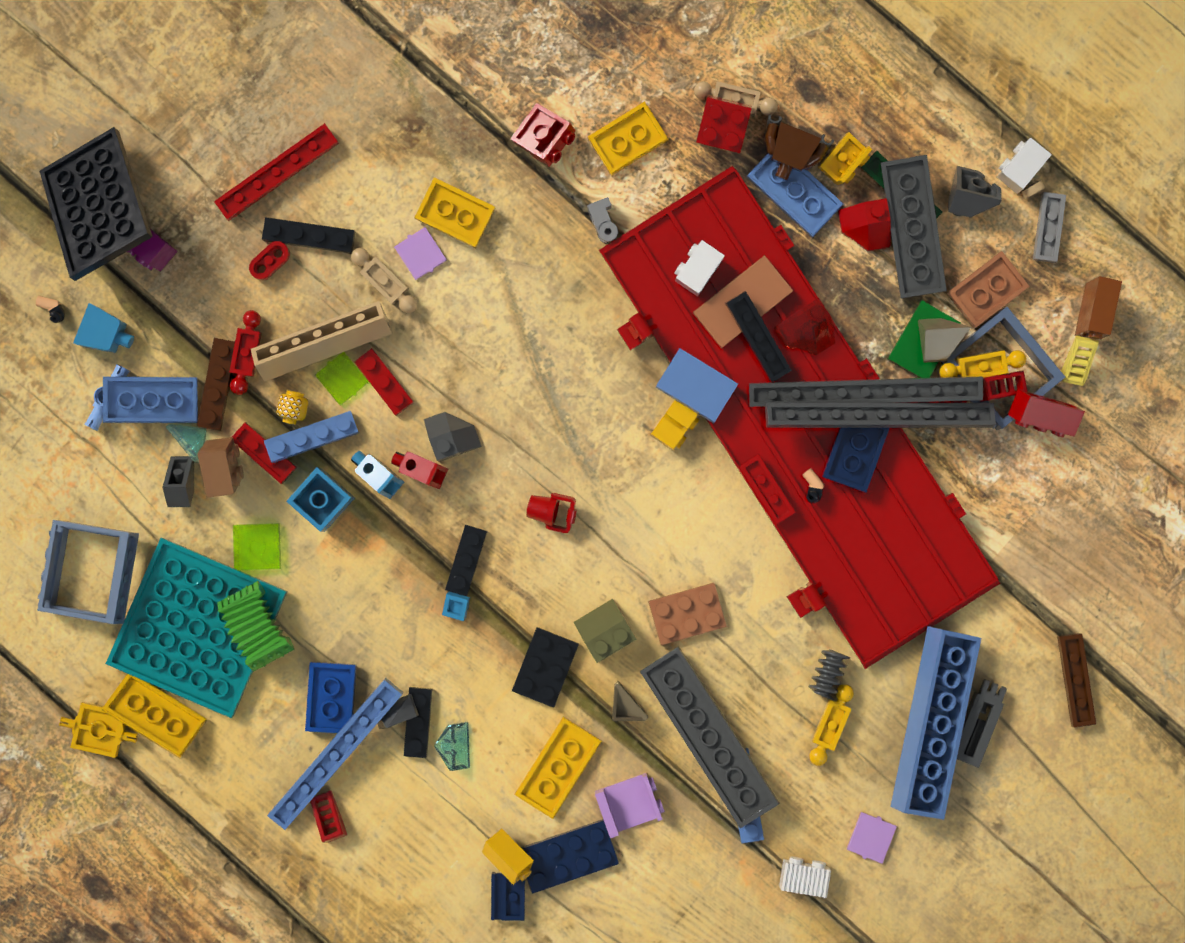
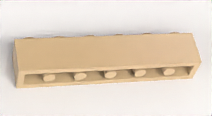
M380 301L252 348L251 353L254 365L265 382L392 334Z

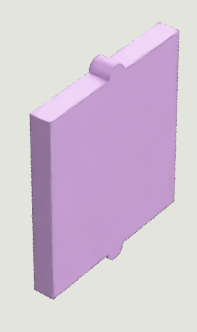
M426 227L412 236L408 235L407 239L394 247L415 280L428 272L432 273L434 268L447 261Z
M861 812L847 850L862 855L863 859L869 858L883 863L897 826L883 821L880 816L873 817Z

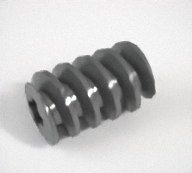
M830 649L822 650L821 653L826 659H819L818 662L823 667L815 668V671L820 675L812 676L816 685H809L808 687L818 695L835 700L830 693L836 694L838 690L833 685L841 684V681L836 676H844V673L839 668H847L848 665L843 659H850L851 657Z

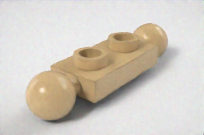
M702 81L697 83L694 88L695 96L701 100L707 99V96L710 95L751 105L750 115L755 116L757 109H760L762 114L769 116L775 114L778 108L775 99L768 97L759 100L761 92L717 81L714 89L708 82Z
M357 248L352 252V262L357 266L364 267L360 273L392 305L398 300L402 312L409 314L416 310V299L412 296L404 295L408 288L376 256L370 261L369 253L365 249Z

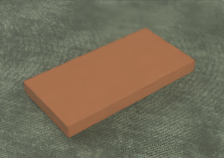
M765 255L693 312L694 316L721 349L742 333L725 305L727 301L746 291L762 317L793 292Z

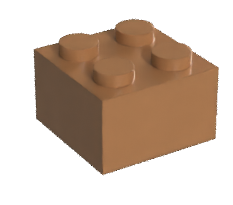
M233 437L206 440L197 453L206 498L232 495L237 487L240 486L241 479L244 478L243 467L238 465L237 459L240 455L239 446L234 444Z

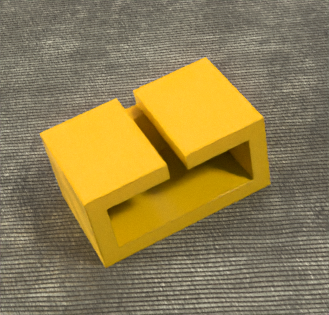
M674 400L651 433V436L672 451L675 447L680 449L687 439L684 436L687 429L693 430L699 422L698 414Z

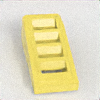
M1075 336L1061 369L1065 376L1062 380L1063 382L1084 386L1099 344L1098 340ZM1081 346L1089 348V351L1078 349V347Z

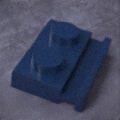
M492 872L491 920H525V880H519L513 885L502 873Z

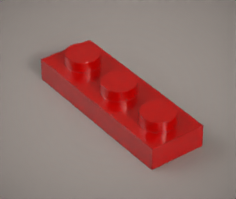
M372 348L354 361L395 416L414 403Z
M244 422L232 436L234 443L238 444L241 450L280 484H283L296 470L297 466L288 458L271 463L264 444L266 439L248 423Z
M759 454L739 466L776 525L796 513Z

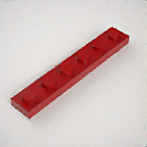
M324 123L214 202L225 218L230 221L338 145L339 142Z

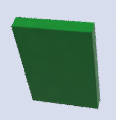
M921 300L887 360L918 378H930L938 362L924 363L918 320L942 318L959 324L961 322Z

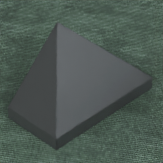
M412 694L400 697L377 723L379 729L389 728L419 716Z

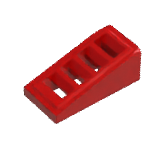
M1024 370L983 378V400L979 401L1014 396L1018 389L1028 392ZM1012 377H1015V380H1016V386H1017V390H1016V391H1015V389H1014V384H1013V379H1012ZM1005 378H1006V383H1007L1008 392H1006V387H1005V382H1004V379H1005ZM995 380L997 381L999 394H997Z
M332 791L314 796L310 803L321 841L328 843L347 836L346 828ZM326 800L329 801V804L318 807V803ZM329 809H331L332 813H329L327 815H321V812ZM334 818L335 822L325 825L324 821ZM337 828V831L328 834L327 830Z

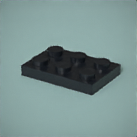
M536 627L512 692L554 708L579 643Z

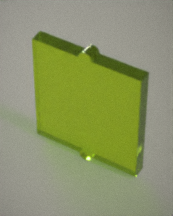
M342 352L334 360L328 361L327 365L315 374L340 406L352 396H357V392L369 383L345 352Z

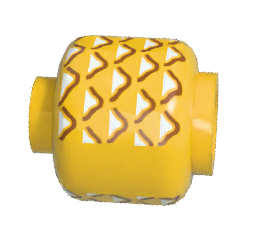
M287 390L286 393L280 395L276 413L278 416L283 417L282 422L296 425L297 421L305 419L309 403L308 399L304 397L305 394Z

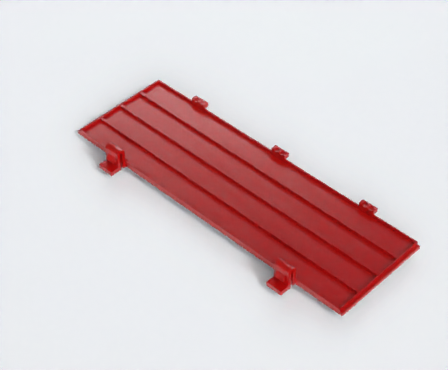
M732 165L599 250L638 312L629 318L628 322L618 328L617 331L630 351L644 343L647 337L649 339L654 337L670 363L679 348L738 383L715 423L709 420L707 422L809 581L806 584V588L800 587L786 596L796 613L802 618L809 612H816L825 606L864 669H867L927 631L928 626L933 627L1001 583L960 518L966 515V512L954 493L945 496L902 428H889L867 492L864 493L822 477L839 428H766L765 406L750 407L749 383L770 382L748 342L743 334L740 333L721 349L694 316L693 312L764 255L793 290L792 293L761 317L792 370L774 382L867 380L880 378L867 358L859 362L788 250L794 247V244L782 225L773 228L738 171ZM701 240H703L725 256L697 297L675 282L677 275L674 273L681 262L686 264L690 256L687 254L694 243L699 245ZM758 454L796 511V513L777 525L739 467ZM810 468H812L824 484L822 498L816 503H810L807 500L806 495L809 483L802 476Z

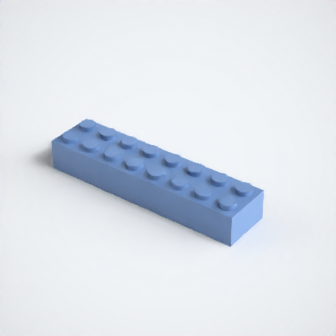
M927 627L890 807L907 814L944 820L982 638Z

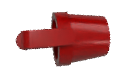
M551 493V497L531 495L526 516L545 523V528L548 530L568 533L576 519V499L558 493ZM560 500L570 502L566 527L554 525Z

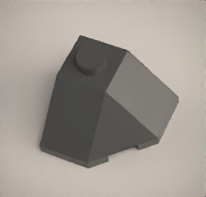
M957 166L948 200V212L956 216L973 217L1000 205L1002 201L1001 188L995 183L991 186L984 180L985 175L980 171Z
M443 412L424 419L428 438L438 462L482 447L475 426L460 418Z

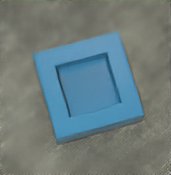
M448 592L442 615L464 621L470 597Z

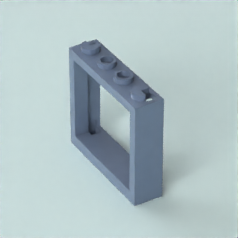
M1008 307L999 311L961 342L947 361L941 362L942 365L952 363L958 366L954 359L997 323L1001 322L1049 380L1033 394L1043 396L1065 378L1064 374ZM970 400V403H989V401ZM994 409L996 425L993 429H1003L1014 418L1008 414L1002 418Z
M53 520L51 531H49V545L45 552L46 563L41 575L42 586L37 598L39 599L37 611L109 624H124L139 533ZM69 529L119 537L107 613L56 605Z

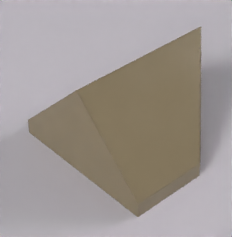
M942 318L918 320L924 363L947 361L971 327Z
M617 681L614 684L612 721H645L648 719V715Z

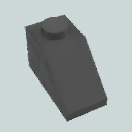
M193 456L170 457L162 487L167 507H191L194 494Z

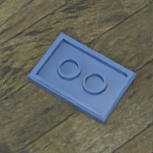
M679 348L655 388L710 422L715 423L738 383Z

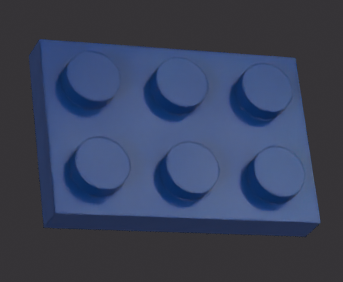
M310 662L305 731L338 733L353 716L357 664Z

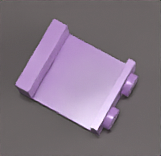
M647 773L595 791V797L610 838L619 836L620 831L656 818L658 821L662 820L661 813L665 811L661 800L655 799L653 792L657 788L653 777L648 778Z

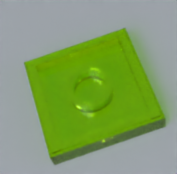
M280 523L233 525L234 569H281Z

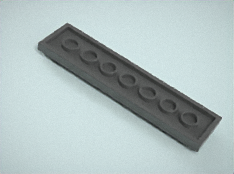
M679 646L640 671L740 828L779 805L780 802Z

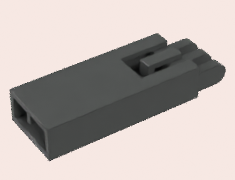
M984 679L979 693L974 692L966 711L957 755L958 760L977 768L980 767L1004 704L1002 701L1007 690L1006 687L1001 686L998 694H996L998 684L994 682L990 690H987L990 681ZM987 706H990L991 709L987 720L979 719L980 712L986 714Z

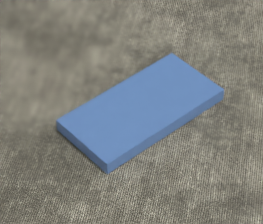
M767 154L747 175V178L813 238L844 204L808 170L803 169L799 172L792 169L788 181L776 177L775 174L779 163L772 161V156Z
M103 377V423L198 422L197 377Z

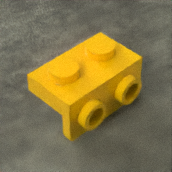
M848 132L818 168L836 185L843 184L844 182L847 184L855 176L854 170L858 166L862 167L869 160L870 156L868 154L872 148L870 146L865 147Z

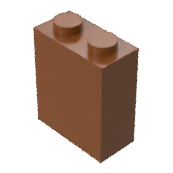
M1099 276L1085 284L1074 336L1102 340V338L1111 335L1122 281Z

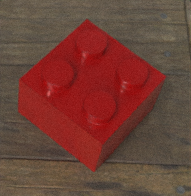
M708 95L696 143L740 153L752 106Z

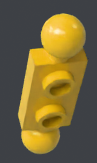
M1005 350L957 358L958 366L946 363L941 366L939 374L940 377H957V375H960V377L982 376L985 378L1009 373V365L1016 369L1021 368L1026 364L1027 358L1025 353L1020 350L1012 351L1007 357Z
M847 684L837 687L836 702L828 700L812 739L813 743L818 744V747L814 748L809 754V759L815 766H822L826 763L828 759L826 749L835 750L851 712V708L845 706V704L852 700L854 691Z

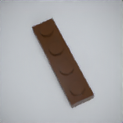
M214 338L197 427L217 431L222 429L232 373L229 371L235 341Z
M1082 633L1057 636L1071 727L1096 725Z

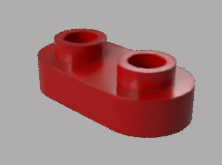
M280 241L270 243L250 262V274L257 280H267L288 261L290 257L289 248ZM278 250H281L282 256L276 258L275 253ZM265 266V272L259 273V267Z

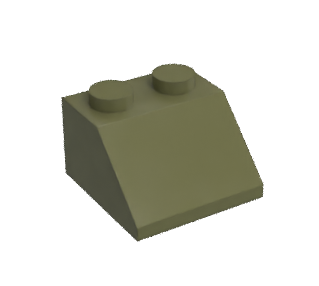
M613 599L574 621L578 632L596 663L636 640Z

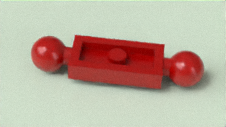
M249 310L243 315V323L246 328H237L229 371L230 373L237 374L236 378L230 383V389L236 395H242L247 392L248 382L245 379L246 376L254 377L255 365L251 349L260 345L262 334L261 332L254 331L261 322L260 314L254 310Z

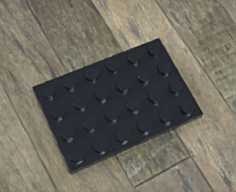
M115 127L39 171L68 274L74 281L152 238L120 132Z

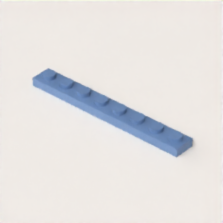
M385 678L267 816L286 830L402 696L403 691Z

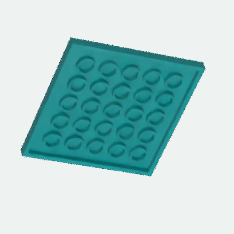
M160 538L105 664L229 718H233L253 671L245 663L247 656H241L243 650H236L239 643H231L233 636L227 635L230 628H223L227 621L221 619L224 613L218 612L217 602L259 581L266 592L263 599L268 600L265 606L270 607L267 612H272L270 618L276 619L288 591L170 540Z

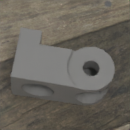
M608 197L587 205V210L598 238L606 244L614 241L618 234L617 226L611 222L607 210L611 209Z

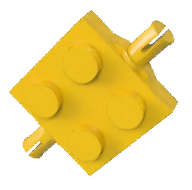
M82 702L78 715L74 720L61 717L59 726L72 728L73 738L70 748L116 758L123 740L134 743L138 740L137 733L125 731V724L102 711L103 706Z

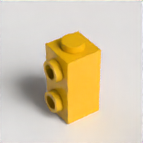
M500 829L485 842L482 853L513 885L519 880L524 881L531 874L532 871L530 869L534 860L503 829Z

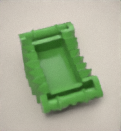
M259 581L217 602L218 612L224 613L221 619L227 621L223 628H230L227 635L233 636L231 643H239L236 650H243L241 656H247L245 663L253 672L294 650L290 637L283 636V630H278L280 625H274L276 619L270 618L272 612H267L270 607L265 606L268 600L263 599L266 592Z

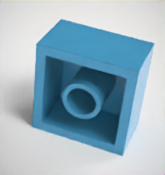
M316 467L286 502L320 532H325L355 497L322 468Z

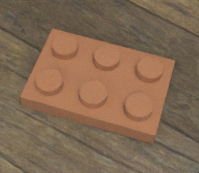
M1001 251L946 294L975 329L1030 286Z
M714 582L648 601L660 645L727 627Z

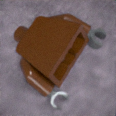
M769 115L765 135L767 152L772 156V161L779 163L775 176L788 181L792 169L801 172L803 169L808 170L822 161L826 152L834 143L833 139L830 143L825 142V134L821 138L781 122V116H779L778 121H773L771 115Z

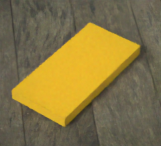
M130 674L125 676L102 708V711L179 759L207 721L206 718L155 686Z
M563 716L514 795L554 819L602 740Z

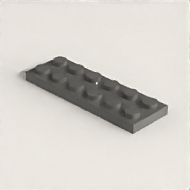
M927 155L880 163L885 197L887 198L891 220V238L900 298L947 291Z

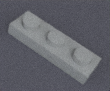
M1049 192L1041 194L1033 260L1058 262L1066 195Z

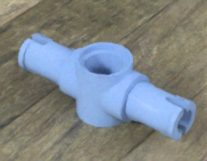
M116 364L111 377H127L130 370ZM103 386L95 391L94 403L92 405L94 408L84 424L96 431L99 430L103 421Z

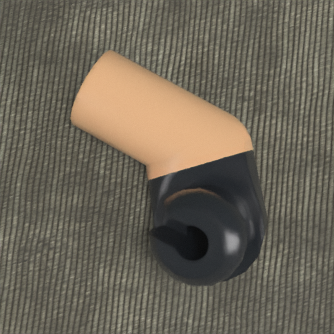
M43 296L37 297L36 306L48 309L51 322L59 323L64 320L65 312L58 300Z
M810 468L802 476L809 483L806 495L807 500L810 503H816L822 498L824 484L812 468Z

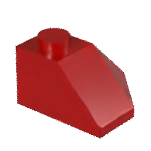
M887 198L862 202L838 210L841 233L860 244V247L866 251L890 248L891 220Z

